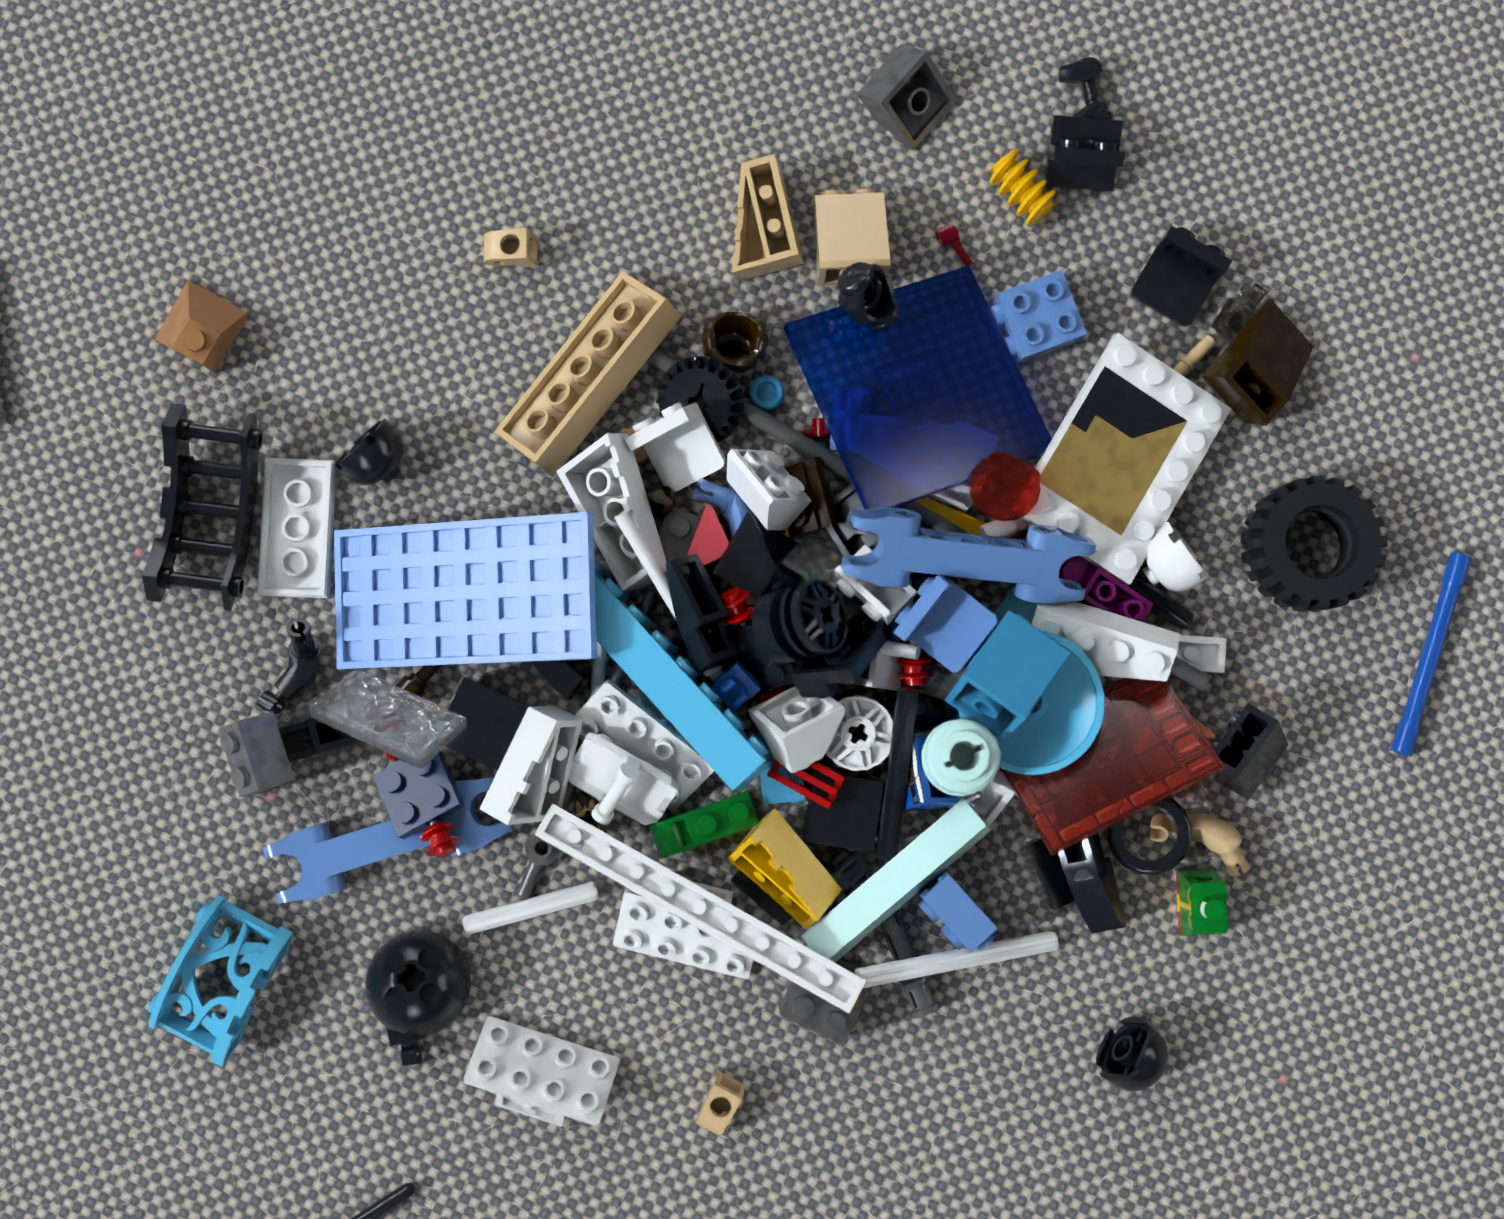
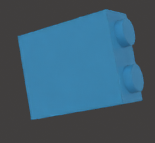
M1008 610L944 701L971 720L988 728L995 737L1005 742L1026 719L1070 652L1063 648L1057 639L1046 636L1034 628L1028 619Z

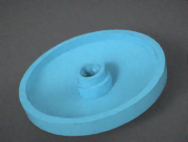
M1045 631L1040 632L1057 639L1062 647L1070 653L1018 728L1005 742L995 737L1001 753L999 767L1013 773L1040 775L1051 773L1070 765L1091 746L1103 720L1104 692L1095 666L1075 644L1059 635ZM958 710L961 720L973 721Z

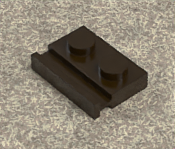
M812 457L807 461L785 467L791 476L797 478L804 485V492L811 499L808 506L787 528L789 537L799 538L825 529V527L838 524L821 457Z

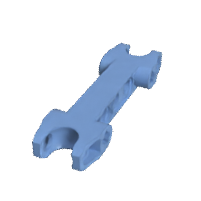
M892 507L858 509L850 513L849 521L852 523V527L878 535V543L871 553L864 556L849 555L842 557L841 569L843 573L854 578L863 579L878 586L903 588L908 586L911 572L1016 583L1014 595L1028 602L1056 604L1084 600L1086 590L1081 587L1080 583L1059 578V570L1061 565L1073 556L1094 555L1096 544L1088 537L1065 531L1056 526L1036 524L1029 526L1026 540L920 528L922 515L915 511Z
M495 776L482 779H464L455 782L465 806L440 819L441 822L453 823L454 829L450 832V836L460 838V843L456 846V851L451 854V857L482 848L494 839L515 830L514 824L506 825L503 822L498 824L485 823L476 813L475 805L478 797L489 790ZM391 820L335 838L332 837L328 821L291 832L283 839L262 848L265 858L288 854L294 856L302 868L299 882L295 886L276 894L278 904L299 900H314L348 889L343 872L429 846L430 842H422L420 840L426 828L406 839L398 838Z

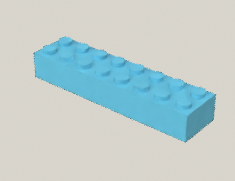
M595 559L598 643L732 791H743L773 763L767 757L771 753L770 749L758 737L753 735L749 737L744 732L747 724L742 718L729 708L726 711L720 705L723 699L712 689L710 684L707 685L705 682L701 684L696 679L700 673L697 674L694 666L687 659L681 656L677 658L672 653L676 646L663 633L661 634L658 630L654 632L649 626L653 624V621L641 608H637L634 604L629 605L626 602L630 598L627 592L622 591L620 585L617 582L614 583L610 578L604 579L603 576L607 571Z

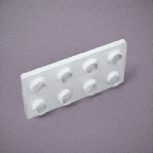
M606 680L574 715L583 720L579 739L582 742L589 732L596 735L605 734L611 738L613 744L655 768L670 771L674 779L681 784L677 794L667 807L671 811H675L714 772L710 765L640 688L631 697L611 680Z
M693 882L731 904L733 891ZM625 889L613 941L615 947L743 979L749 978L753 959L632 890Z
M488 1016L466 1070L464 1083L495 1093L496 1106L560 1127L563 1125L565 1116L598 1126L620 1059Z

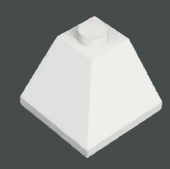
M796 686L748 710L751 719L774 758L792 774L806 769L810 764L824 757L846 713L844 706L831 696L823 699L818 697L802 698Z

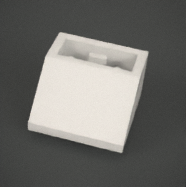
M731 449L727 456V481L767 530H786L811 502V499L804 492V485L788 473L783 467L784 462L782 458L773 451Z

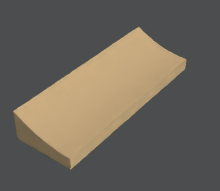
M622 271L494 432L554 478L557 474L556 471L566 463L682 316L667 298Z

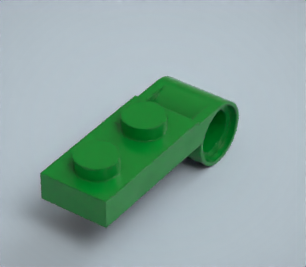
M744 791L650 824L649 828L659 857L662 859L757 825L759 821L749 792Z

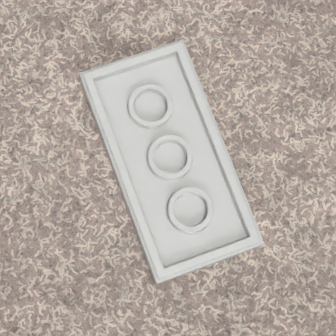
M265 458L258 596L330 599L336 467L334 463L336 461Z

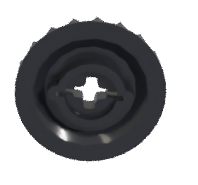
M692 356L676 362L662 376L661 383L657 388L658 398L656 401L659 405L660 417L664 418L661 411L678 402L681 403L682 407L695 403L691 401V398H695L702 391V398L704 402H707V406H703L700 410L716 442H721L736 430L744 413V394L738 378L725 364L706 356Z

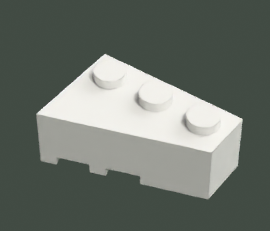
M556 706L528 707L480 810L506 825L542 821L552 803L562 808L583 720Z

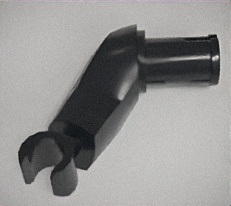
M303 618L296 619L297 629L293 621H290L287 625V632L291 638L288 649L289 667L274 684L279 691L277 694H274L272 691L266 690L257 699V706L266 712L281 713L285 707V699L294 701L316 679L321 660V642L316 636L312 635L309 622Z

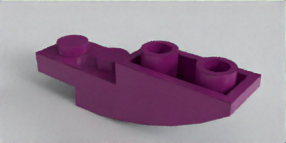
M1079 556L1067 559L1060 567L1059 578L1080 583L1081 587L1086 590L1084 600L1082 601L1092 607L1143 622L1154 603L1100 567L1092 566Z

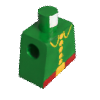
M1212 868L1176 869L1179 936L1227 933L1228 916L1225 881Z

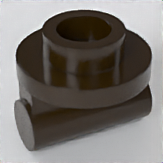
M662 486L659 489L644 487L653 518L657 519L669 514L675 504L674 490L669 486Z

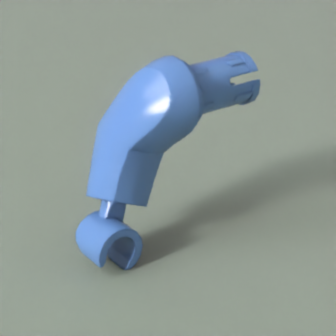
M700 478L696 485L708 492L694 488L693 499L720 508L722 516L729 524L732 540L746 513L748 512L752 515L754 513L732 486L725 488Z

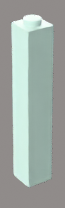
M963 798L805 932L801 937L807 943L806 947L835 963L992 830L991 827L970 802Z

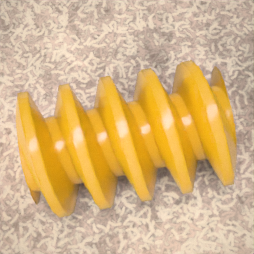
M1016 148L1003 156L988 171L987 175L993 173L989 181L992 186L1002 183L998 191L1000 196L1011 193L1007 202L1009 206L1012 207L1020 204L1016 212L1019 217L1029 214L1025 224L1027 227H1031L1044 218L1059 201L1056 203L1052 202L1057 192L1055 189L1046 193L1042 191L1047 183L1046 179L1034 182V178L1038 173L1037 168L1029 172L1025 171L1030 161L1028 158L1019 162L1015 160L1020 152V149Z

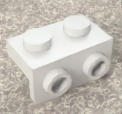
M864 545L854 556H864L871 553L872 550ZM840 565L834 570L838 579L835 583L837 587L849 598L856 595L864 603L861 607L863 611L875 622L881 619L888 625L917 595V591L909 584L903 588L878 586L869 581L844 574Z

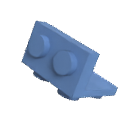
M937 575L935 579L930 576L917 591V594L921 597L913 608L907 605L896 618L895 622L899 626L893 633L904 642L912 640L948 670L956 673L964 667L998 623V617L947 576Z

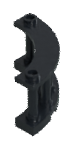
M172 403L161 424L164 466L171 467L170 486L163 487L159 514L161 519L166 520L162 538H154L152 549L142 574L146 599L148 601L161 602L166 588L171 589L172 586L218 591L222 594L224 610L231 611L236 597L241 598L244 590V578L242 576L249 550L258 481V450L262 446L263 431L262 429H257L256 414L249 413L242 430L193 424L192 420H188L186 405ZM191 438L240 444L241 466L194 460L193 456H189V441ZM193 474L241 480L239 505L191 499L187 495L188 477H191ZM194 513L237 519L233 544L185 538L184 534H181L184 516ZM182 552L228 557L229 561L224 577L219 578L174 572L173 566L176 555H181Z

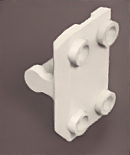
M591 732L587 734L574 756L569 782L574 787L599 800L591 815L596 822L602 825H607L614 817L613 810H617L639 824L649 825L657 823L681 786L674 779L670 771L655 768L613 744L611 738L605 734L596 735Z

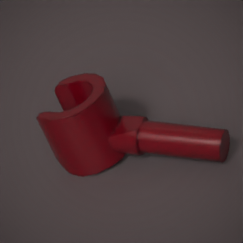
M949 224L935 231L940 247L951 244L966 268L974 264L959 241L958 229L954 225Z
M813 418L812 429L798 432L808 438L825 440L830 436L831 422L827 418Z

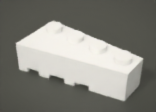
M606 433L556 472L579 513H593L594 540L622 591L644 589L653 581L614 517L627 510L664 574L667 573V562L634 451H630L625 441L629 434Z
M1079 602L1038 603L1031 624L1039 631L1059 635L1075 644L1091 660L1099 676L1167 682L1180 640V633Z

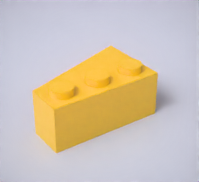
M775 807L746 835L727 858L728 861L773 898L805 929L821 918L842 890Z

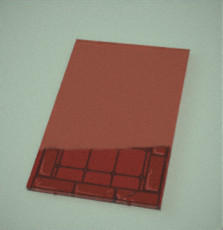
M1123 678L1103 688L1105 704L1099 732L1086 752L1070 765L1060 770L1040 775L1018 774L999 767L1000 772L1003 773L1033 823L1035 831L1039 833L1052 856L1225 768L1211 743L1204 736L1168 681Z

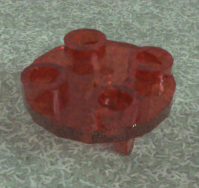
M994 451L987 458L982 459L973 469L969 481L970 497L977 509L990 518L1000 521L1017 520L1028 515L1037 504L1041 491V476L1037 469L1033 468L1021 457L1005 454L1001 451Z

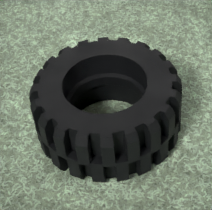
M1311 476L1284 484L1270 491L1269 495L1261 498L1255 504L1256 510L1249 513L1245 524L1249 526L1248 530L1241 533L1240 543L1246 544L1247 549L1246 552L1241 553L1242 563L1249 562L1252 570L1246 574L1251 582L1258 581L1261 586L1258 588V591L1264 597L1272 596L1274 597V604L1283 608L1290 606L1293 611L1315 612L1347 605L1350 600L1359 599L1366 593V586L1374 585L1379 578L1375 570L1384 567L1386 556L1381 555V548L1388 546L1387 536H1381L1379 527L1385 526L1382 516L1375 517L1372 512L1376 505L1370 498L1362 500L1359 497L1362 494V490L1355 485L1344 487V480L1335 477L1325 480L1324 476ZM1306 512L1315 513L1326 519L1337 533L1340 546L1339 557L1332 571L1325 576L1310 577L1296 568L1288 556L1286 549L1287 529L1293 518L1299 514Z

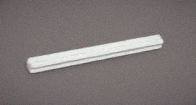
M1046 931L991 942L983 950L979 951L976 948L972 953L964 947L959 950L953 949L855 969V975L866 980L863 988L1056 951L1059 948V942L1055 932Z

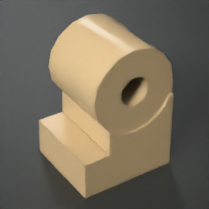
M527 227L491 231L483 235L484 264L497 267L510 265L538 266V236Z
M718 1071L701 1106L695 1124L721 1136L742 1101L746 1085Z

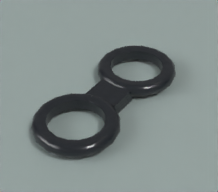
M1117 710L1110 713L1109 716L1120 733L1130 730L1127 720ZM1103 716V719L1107 720L1113 726L1107 716ZM1129 732L1123 738L1133 752L1132 732ZM1118 738V751L1114 760L1106 766L1107 769H1112L1130 760L1132 756L1122 738ZM1072 763L1069 765L1079 783H1084L1105 772V768L1090 771L1080 769ZM1128 763L1112 770L1110 773L1121 792H1126L1139 785L1127 767ZM1067 766L1060 769L1066 778L1076 782ZM1107 774L1085 784L1097 785L1107 801L1118 796L1120 793ZM1141 787L1126 793L1125 796L1127 797V795L1141 789ZM1167 795L1146 805L1157 806L1166 810L1173 817L1177 827L1175 844L1172 850L1164 857L1156 860H1142L1129 853L1121 839L1122 825L1128 815L1107 825V842L1111 852L1125 868L1138 874L1158 875L1172 870L1185 858L1192 842V825L1183 807L1174 798ZM1118 797L1117 799H1115V800L1109 802V804H1111V803H1113V802H1115V801H1117V800H1119V799H1121V798H1123V797Z

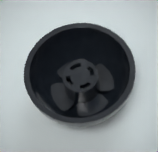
M429 930L407 931L389 939L374 954L365 978L367 1002L375 1017L388 1029L406 1036L430 1035L451 1024L463 1010L471 987L470 968L462 950L448 937ZM410 970H412V972L407 976V979H405L404 977H406Z

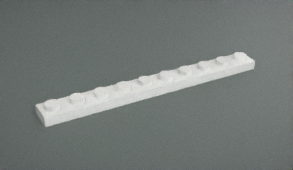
M553 803L534 834L847 1013H850L866 983V980Z

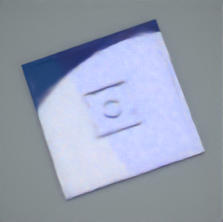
M970 265L895 288V300L899 303L901 310L893 324L879 332L870 330L867 326L855 324L849 319L841 306L785 324L784 332L864 509L896 508L1042 456L1052 440Z

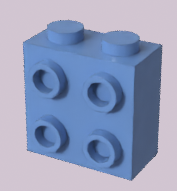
M1062 270L1000 292L993 300V306H991L993 320L997 326L1002 325L1006 338H1003L1004 348L1010 358L1014 357L1017 365L1080 342L1087 335Z
M943 871L917 893L921 897L917 904L934 923L939 919L943 921L945 925L940 930L958 950L965 946L971 953L976 948L981 951L994 940L995 936L992 933L998 928L947 872Z

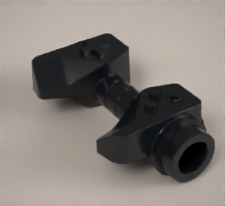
M1083 58L1072 64L1061 66L1059 69V82L1082 85L1086 107L1072 116L1113 119L1112 113L1107 110L1106 103L1099 102L1095 81L1101 78L1100 73L1103 72V67L1096 58Z

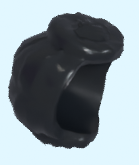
M857 262L846 267L837 282L839 289L838 304L855 324L867 326L870 330L876 332L887 329L893 324L901 310L899 303L895 300L892 282L877 264Z

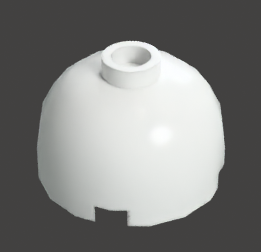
M1169 521L1156 531L1147 547V557L1145 558L1147 566L1142 569L1154 586L1160 582L1168 590L1179 592L1189 590L1210 577L1205 567H1201L1196 561L1198 558L1176 528H1172Z

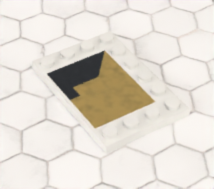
M1117 333L1112 336L1010 511L1031 525L1056 526L1065 531L1090 538L1096 544L1094 555L1080 557L1094 566L1100 567L1125 585H1130L1147 557V547L1151 538L1167 522L1232 408Z

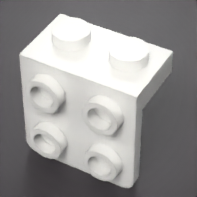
M678 402L661 411L664 418L653 422L652 418H648L633 426L635 433L625 438L630 451L644 447L664 486L672 488L674 493L698 481L700 478H704L723 468L726 464V459L697 403L682 407L681 403Z

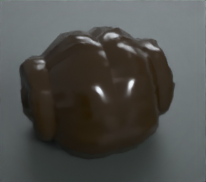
M724 312L714 318H707L704 321L705 326L701 342L703 344L702 352L705 356L716 359L725 364L731 371L739 373L752 369L758 359L765 358L766 348L769 343L767 323L765 321L758 320L754 316L743 312Z

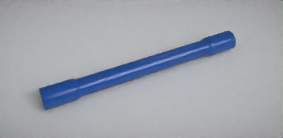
M1456 552L1450 553L1442 579L1441 592L1412 687L1390 749L1392 752L1412 757L1420 730L1421 717L1460 590L1464 586L1472 560L1468 555Z

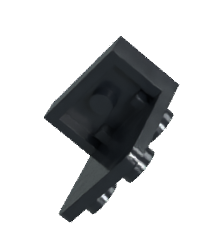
M1171 226L1160 239L1133 285L1130 294L1132 298L1180 326L1187 327L1195 319L1215 282L1226 273L1232 260L1225 257L1226 254L1222 249L1214 245L1206 246L1196 240L1195 235L1189 230Z

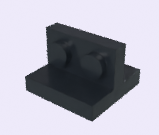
M1052 114L1044 179L1047 180L1045 186L1113 192L1117 166L1123 167L1125 152L1119 150L1123 121Z

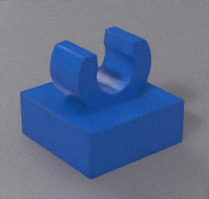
M736 660L711 682L712 689L733 711H736L761 690V684L739 660Z

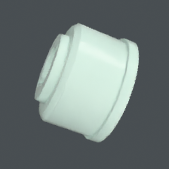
M959 719L947 721L939 725L928 735L922 748L921 762L926 777L938 790L953 796H967L979 792L993 780L999 769L1001 753L996 738L988 728L975 721Z

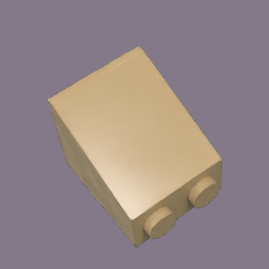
M863 188L856 190L854 194H841L839 190H826L821 192V195H815L814 225L817 286L838 285L837 282L841 273L846 267L857 262L877 264L888 276L891 260L884 192L876 193L875 189Z

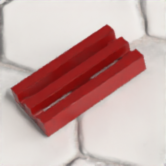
M774 759V764L767 773V776L827 809H831L847 778L818 761L810 764V767L836 781L834 786L804 770L793 773L828 792L829 795L825 798L779 772L781 767L785 770L787 769L776 759Z

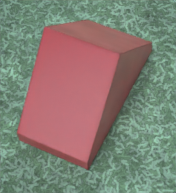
M706 505L687 554L689 556L697 553L704 568L719 562L729 545L713 507Z

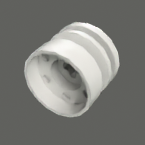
M864 696L845 697L837 701L844 706L846 713L825 755L838 766L852 771L869 770L881 764L890 752L893 720L889 712L877 701ZM859 724H862L864 726L862 732L866 734L865 739H857L855 743H852L850 741L852 735L848 732L849 727H858Z

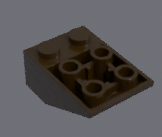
M1268 299L1202 377L1244 423L1267 426L1290 400L1314 346L1272 299Z

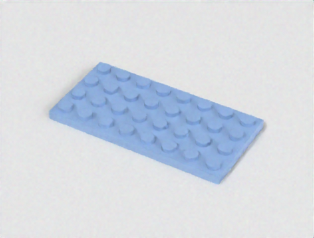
M581 512L334 530L337 669L597 659L593 513Z

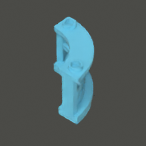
M218 894L211 904L205 903L199 910L195 918L196 926L176 957L160 992L151 1000L147 1011L151 1013L149 1027L155 1030L157 1026H160L211 1054L210 1061L223 1067L242 1041L247 1023L254 1010L251 1004L255 1000L256 989L264 990L274 972L289 952L293 932L282 926L279 929L230 904L225 901L223 896ZM222 916L241 926L240 933L233 943H230L232 930L229 926L224 928V933L221 937H217L214 934V927ZM249 931L270 942L246 941ZM202 943L205 945V947L208 948L207 950L196 954L199 948L201 947ZM240 955H245L241 959L240 965L248 963L251 967L247 975H241L238 972ZM230 956L227 964V973L231 983L239 990L237 996H218L204 1005L197 988L195 969L210 961ZM181 983L183 985L184 992L179 991ZM175 1002L181 1004V1013L172 1010ZM221 1004L226 1008L227 1015L225 1018L220 1016L219 1010L211 1015L210 1011L216 1005ZM192 1012L196 1015L194 1020L185 1017Z

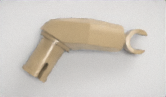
M1206 813L1187 814L1192 825V841L1201 842L1211 851L1220 854L1230 876H1240L1236 863L1240 866L1243 874L1249 870V863L1240 848L1242 836L1233 825ZM1163 814L1153 816L1149 835L1151 840L1163 842L1168 839L1169 832H1175L1177 839V827L1174 821H1170Z

